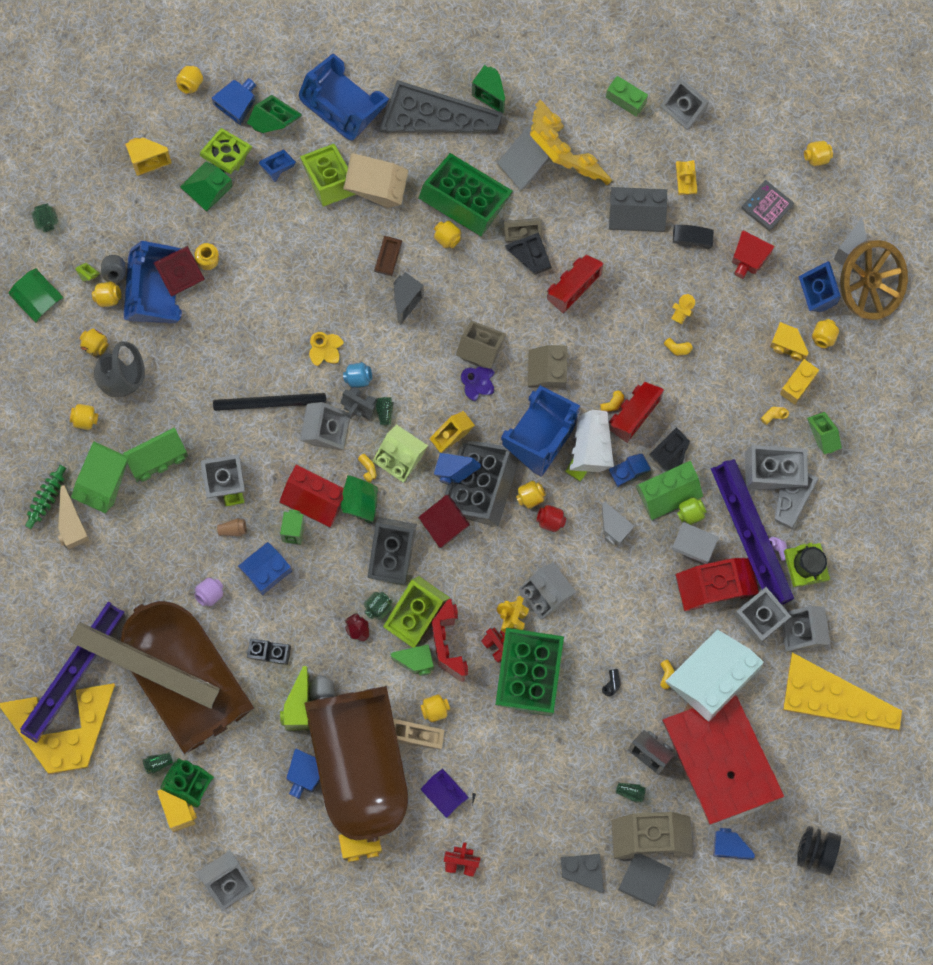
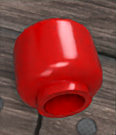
M546 505L544 508L539 509L536 521L539 523L540 528L557 532L565 526L566 517H564L562 509Z

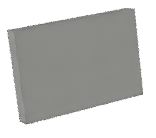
M532 124L525 128L498 161L500 167L521 190L527 187L550 159L530 136Z

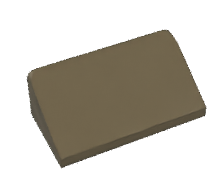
M541 218L503 221L505 242L517 241L538 232L542 239Z

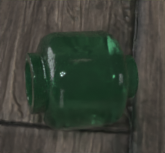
M48 203L34 207V211L31 213L35 228L38 230L43 229V232L54 230V225L59 222L55 208L49 206Z
M374 592L364 602V607L366 608L364 613L371 620L373 618L382 620L392 610V600L384 592Z

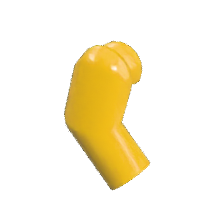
M668 659L660 663L665 672L660 685L665 690L671 688L666 683V680L675 672Z

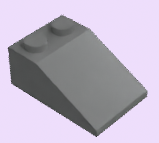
M751 445L745 451L747 488L778 489L807 487V449Z

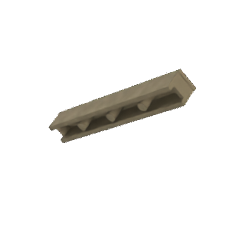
M81 622L77 625L73 636L69 640V642L210 709H212L215 698L220 688Z

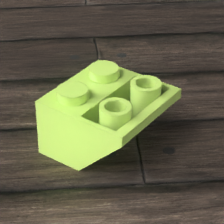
M396 425L387 433L372 462L404 483L421 460L428 445Z

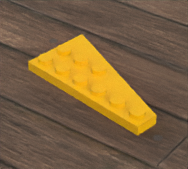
M793 652L791 653L783 705L784 711L899 731L902 710Z

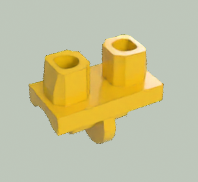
M676 161L678 195L697 194L695 161Z
M684 294L680 297L679 304L674 303L672 308L676 310L671 318L672 320L683 324L687 316H692L694 312L691 309L695 306V299L692 295Z
M518 596L514 602L505 601L497 606L498 614L504 619L501 631L504 633L506 628L524 629L525 623L519 620L518 617L520 619L525 618L529 608L522 604L524 598Z

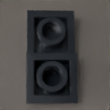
M674 225L672 243L686 247L696 245L710 249L713 247L714 230L692 225Z
M250 639L247 658L288 665L291 645Z

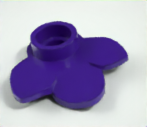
M481 366L476 369H464L460 379L465 385V395L470 400L476 401L479 394H493L494 386L489 379L495 372L492 369ZM468 374L473 375V380L468 379Z

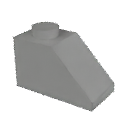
M604 502L601 511L603 533L606 536L605 540L613 546L615 544L619 547L633 531L634 525Z

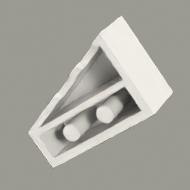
M591 410L579 415L575 438H577L576 447L573 448L572 454H574L573 464L570 465V470L601 472L614 467L607 411Z

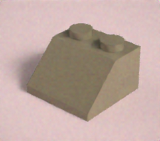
M471 320L461 337L456 356L465 361L474 362L483 368L491 369L506 333Z
M547 345L530 349L528 354V387H539L541 385L545 388H566L567 346Z

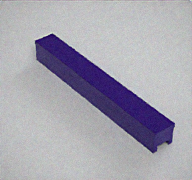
M735 459L724 461L717 467L711 468L761 589L763 590L767 587L781 605L794 600V596Z
M108 601L91 627L111 636L125 616V612ZM80 646L76 647L20 728V733L35 743L39 741L97 657L96 654Z

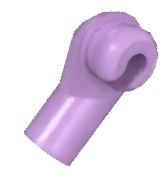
M777 537L769 538L773 550L779 552L781 561H786L784 550L788 549L786 542Z

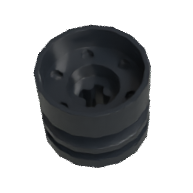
M808 826L798 846L797 866L803 867L807 859L806 869H810L813 863L817 862V872L831 875L838 856L841 835L828 832L823 840L821 839V829H817L813 837L814 829Z

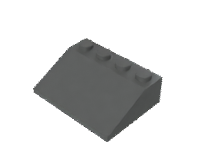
M462 439L457 455L474 458L481 464V467L461 482H451V484H448L445 495H450L466 519L482 524L499 526L519 459L502 445Z

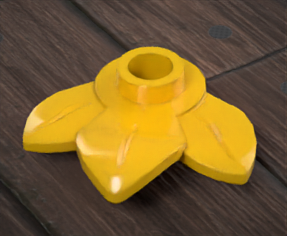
M314 333L310 338L312 348L309 352L312 363L315 366H319L323 360L331 364L338 363L339 352L337 348L344 344L343 340L336 334ZM322 339L323 343L319 345L316 341Z

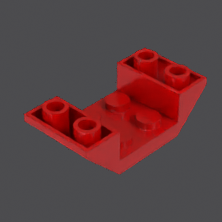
M749 558L726 559L695 566L675 574L684 612L703 608L706 604L738 597L741 600L754 597L759 593L754 570Z
M448 599L432 621L437 660L440 668L459 681L464 682L465 676H468L467 661H463L462 656L449 658L448 644L444 645L443 642L446 640L444 626L455 625V619H458L457 605L452 604V599Z

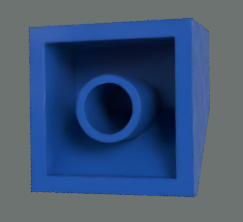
M830 261L798 276L809 311L823 312L838 304L841 295Z
M268 542L238 565L239 569L261 595H264L292 572L291 566Z

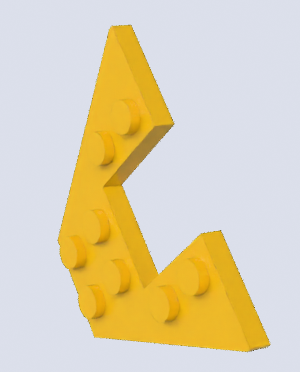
M540 99L535 104L536 109L532 119L534 123L531 125L530 136L554 163L563 165L568 169L574 167L579 174L588 176L593 180L599 178L605 185H609L612 179L599 166L595 156L589 153L573 155L569 145L558 138L557 132L564 127L561 123V118L557 114L552 113Z
M115 683L76 690L81 728L42 735L37 743L20 733V728L37 705L38 697L0 703V708L48 774L88 768L99 731L109 707Z

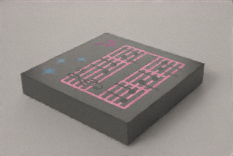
M765 180L744 203L741 209L770 232L792 208L794 202Z

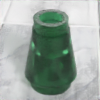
M392 397L377 398L375 406L380 425H391L394 405Z
M169 752L146 756L142 760L146 773H152V775L173 764Z
M618 782L616 794L635 803H642L644 800L646 787H643L642 784Z

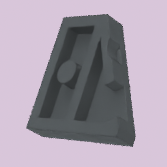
M600 854L560 857L562 878L596 890L599 893L604 892Z

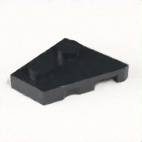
M539 232L505 245L506 249L534 275L552 268Z
M676 427L649 455L665 472L683 463L690 441Z

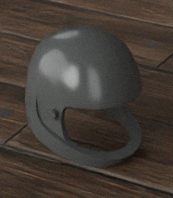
M127 341L117 343L112 354L105 353L96 362L94 378L97 386L104 394L110 397H125L135 392L143 384L145 378L143 359L137 347ZM121 346H126L133 354L134 360L130 365H125L118 358Z

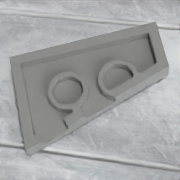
M808 473L807 487L780 488L775 515L776 522L793 529L818 482V477Z

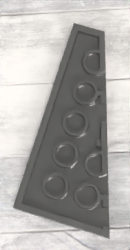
M397 80L379 132H497L503 113Z

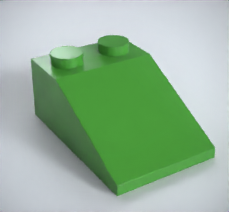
M93 442L76 480L71 498L106 514L115 503L129 457L97 442Z

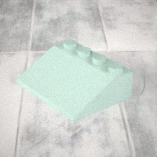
M717 629L666 680V683L709 722L760 670L764 661L749 648Z

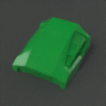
M37 268L27 272L8 292L9 296L35 323L55 303L63 299V296L46 280Z
M347 475L342 493L341 509L343 513L363 519L369 524H375L378 487L357 477Z
M178 758L167 772L160 789L198 808L214 776L201 767Z

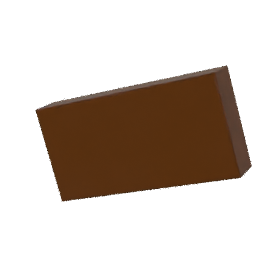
M384 236L374 272L393 276L402 240Z

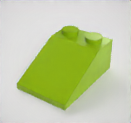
M335 144L300 156L322 207L355 195L344 189L348 167Z
M418 576L411 580L383 627L414 648L430 629L432 621L450 597Z
M307 666L302 667L284 704V711H280V723L285 727L286 731L310 730L304 704L309 702V671Z

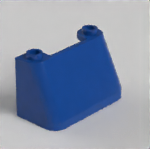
M333 53L306 74L299 91V98L304 105L348 140H354L383 110L389 98L380 91H374L371 95L363 91L344 75V62Z
M140 241L130 249L127 263L124 320L132 322L177 323L181 319L182 310L179 308V305H175L176 295L171 297L154 265L155 261L181 248Z
M540 385L536 391L533 390L528 399L530 406L514 429L505 430L501 440L503 441L502 445L534 474L542 477L573 432L577 423L580 405Z

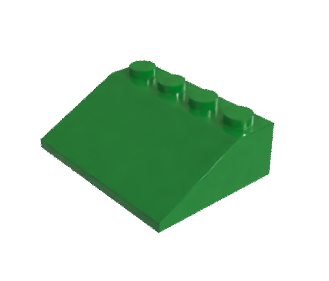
M449 153L424 182L418 199L482 237L513 190Z
M506 628L495 705L552 717L554 714L564 636Z

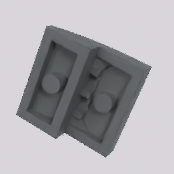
M634 854V858H632L618 890L654 907L672 868L643 854Z

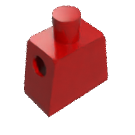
M742 230L732 263L737 265L734 274L744 279L748 271L756 274L772 254L775 246Z

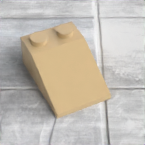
M352 153L350 155L344 189L386 208L399 206L402 204L408 169L394 163Z

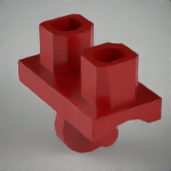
M495 627L489 628L481 642L487 649L496 644L499 650L493 654V657L500 663L505 633L503 631L499 633Z
M463 842L462 848L454 846L453 852L445 851L443 861L445 862V871L456 873L457 864L465 865L464 875L474 877L476 869L479 868L481 857L473 856L474 850L467 849V843Z

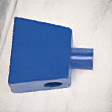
M249 78L242 85L233 80L212 97V103L233 121L241 125L255 103V96L251 91L256 87V84Z
M298 749L294 751L286 778L288 782L293 784L289 795L299 799L304 789L312 793L320 782L316 758Z

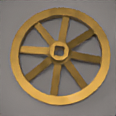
M882 240L865 241L855 247L845 260L841 271L840 288L846 306L856 316L870 320L887 317L897 309L906 293L908 284L907 265L901 252L891 243ZM881 247L885 249L872 268V248ZM863 252H865V271L855 263ZM891 254L897 264V268L878 272ZM854 270L860 276V280L850 285L851 271ZM899 274L897 290L895 291L883 284L882 279ZM863 286L857 305L851 292ZM877 288L893 296V299L885 308L881 305L876 291ZM869 291L877 312L869 313L864 311Z

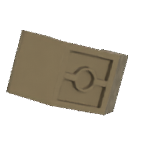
M674 812L633 813L611 820L614 859H632L634 854L673 853V857L693 856L690 816Z

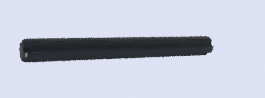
M313 393L213 400V409L220 411L326 403V394Z

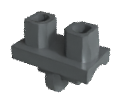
M356 387L351 388L349 391L345 390L340 404L344 405V409L349 411L347 417L351 419L356 415L359 418L363 416L370 420L377 400L372 396H367L363 400L360 398V389Z

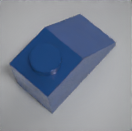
M440 453L434 475L444 484H451V482L459 483L477 471L481 464L471 457Z
M720 828V831L715 832L713 856L747 860L754 859L755 854L736 832H731L732 829Z

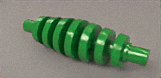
M59 465L56 472L49 474L52 479H45L44 482L48 486L45 484L40 486V489L44 492L37 490L35 493L39 498L34 497L32 500L36 505L31 504L29 507L33 512L28 511L26 514L28 516V521L25 524L26 528L31 530L35 523L41 522L42 518L39 515L45 516L47 514L43 508L46 510L51 509L47 502L55 503L56 500L51 495L58 497L59 493L54 489L61 490L59 482L63 483L65 480L63 474L67 469L66 467Z

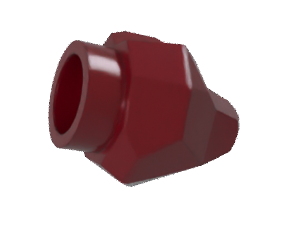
M358 613L345 619L347 624L345 629L351 639L364 642L369 638V624L367 620L360 617Z

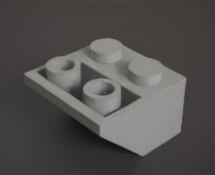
M554 562L539 569L518 589L541 620L577 593Z

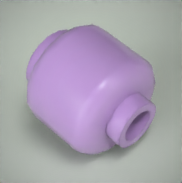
M206 578L195 587V599L202 606H212L223 597V585L218 579Z

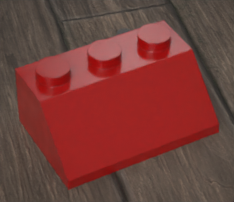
M585 255L583 258L579 257L573 263L574 267L570 271L566 270L561 275V280L557 284L553 283L548 288L547 300L564 314L602 275L604 263L589 255Z
M645 381L641 386L638 384L632 392L633 397L630 401L626 399L621 405L622 411L619 415L615 413L610 419L609 423L611 425L609 430L628 443L661 401L664 389Z
M296 464L286 482L279 503L293 510L300 511L301 514L331 528L341 509L344 488Z

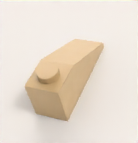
M63 485L60 490L58 524L60 535H58V539L61 545H66L69 550L89 541V538L69 493Z
M393 719L398 743L442 749L443 729Z

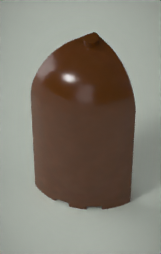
M157 601L145 606L141 604L133 610L134 613L123 626L121 642L220 688L213 703L214 705L210 709L132 672L184 754L203 745L204 741L211 736H218L228 729L226 726L234 721L238 722L254 709L202 626L190 612L177 604L167 601Z
M387 686L305 702L324 803L332 824L343 836L349 839H367V843L378 841L379 836L391 833L401 824L408 805V790Z

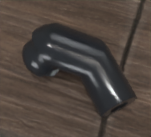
M618 669L609 670L610 681L602 687V693L607 697L614 695L621 686Z

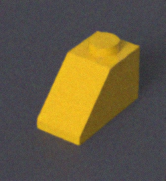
M462 411L452 415L429 439L438 451L443 453L465 437L475 425L467 414Z

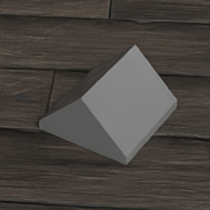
M679 78L660 106L688 130L707 111L709 101L684 79Z
M683 522L671 550L708 564L719 537Z

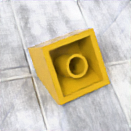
M143 137L133 138L125 144L137 176L172 163L168 148Z
M161 789L157 791L169 828L173 832L196 824L194 819H197V815L192 805L189 806L186 801Z

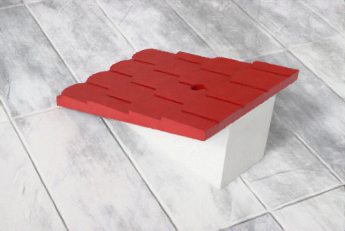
M736 694L709 722L694 708L662 719L709 825L720 821L726 823L758 811L765 804L784 797ZM727 774L731 775L733 779L728 778Z

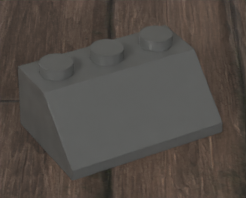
M611 187L609 230L665 232L668 189Z

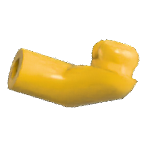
M670 337L664 342V345L676 356L687 355L693 349L690 342L676 344Z
M619 390L614 391L610 402L600 404L601 411L611 412L618 410L624 402V394Z
M773 406L760 420L765 425H768L772 419L788 418L789 411L785 407Z
M361 454L358 461L366 468L367 473L363 477L370 483L377 477L375 465L366 454Z

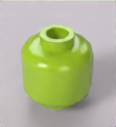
M692 497L680 503V511L677 512L681 522L685 521L687 524L693 525L705 518L707 510L701 499L698 500Z

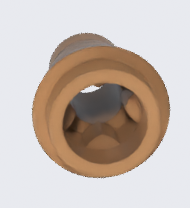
M236 518L217 525L218 535L242 537L243 534L247 533L245 520Z

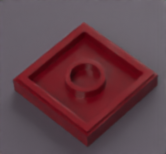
M188 245L154 262L171 297L205 280Z
M446 494L418 517L439 548H443L470 526L449 494Z

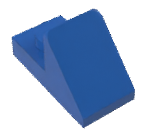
M283 149L260 160L259 165L276 182L280 174L294 167L296 162Z
M642 453L627 457L626 461L610 468L608 471L616 486L619 487L651 471V468Z

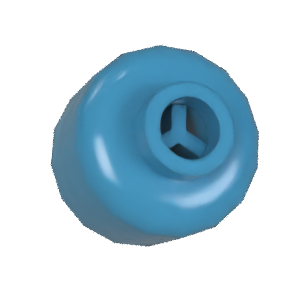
M363 362L349 364L346 372H343L344 382L348 383L351 388L366 387L373 378L370 366Z

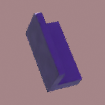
M443 768L434 774L421 788V791L446 818L469 798Z

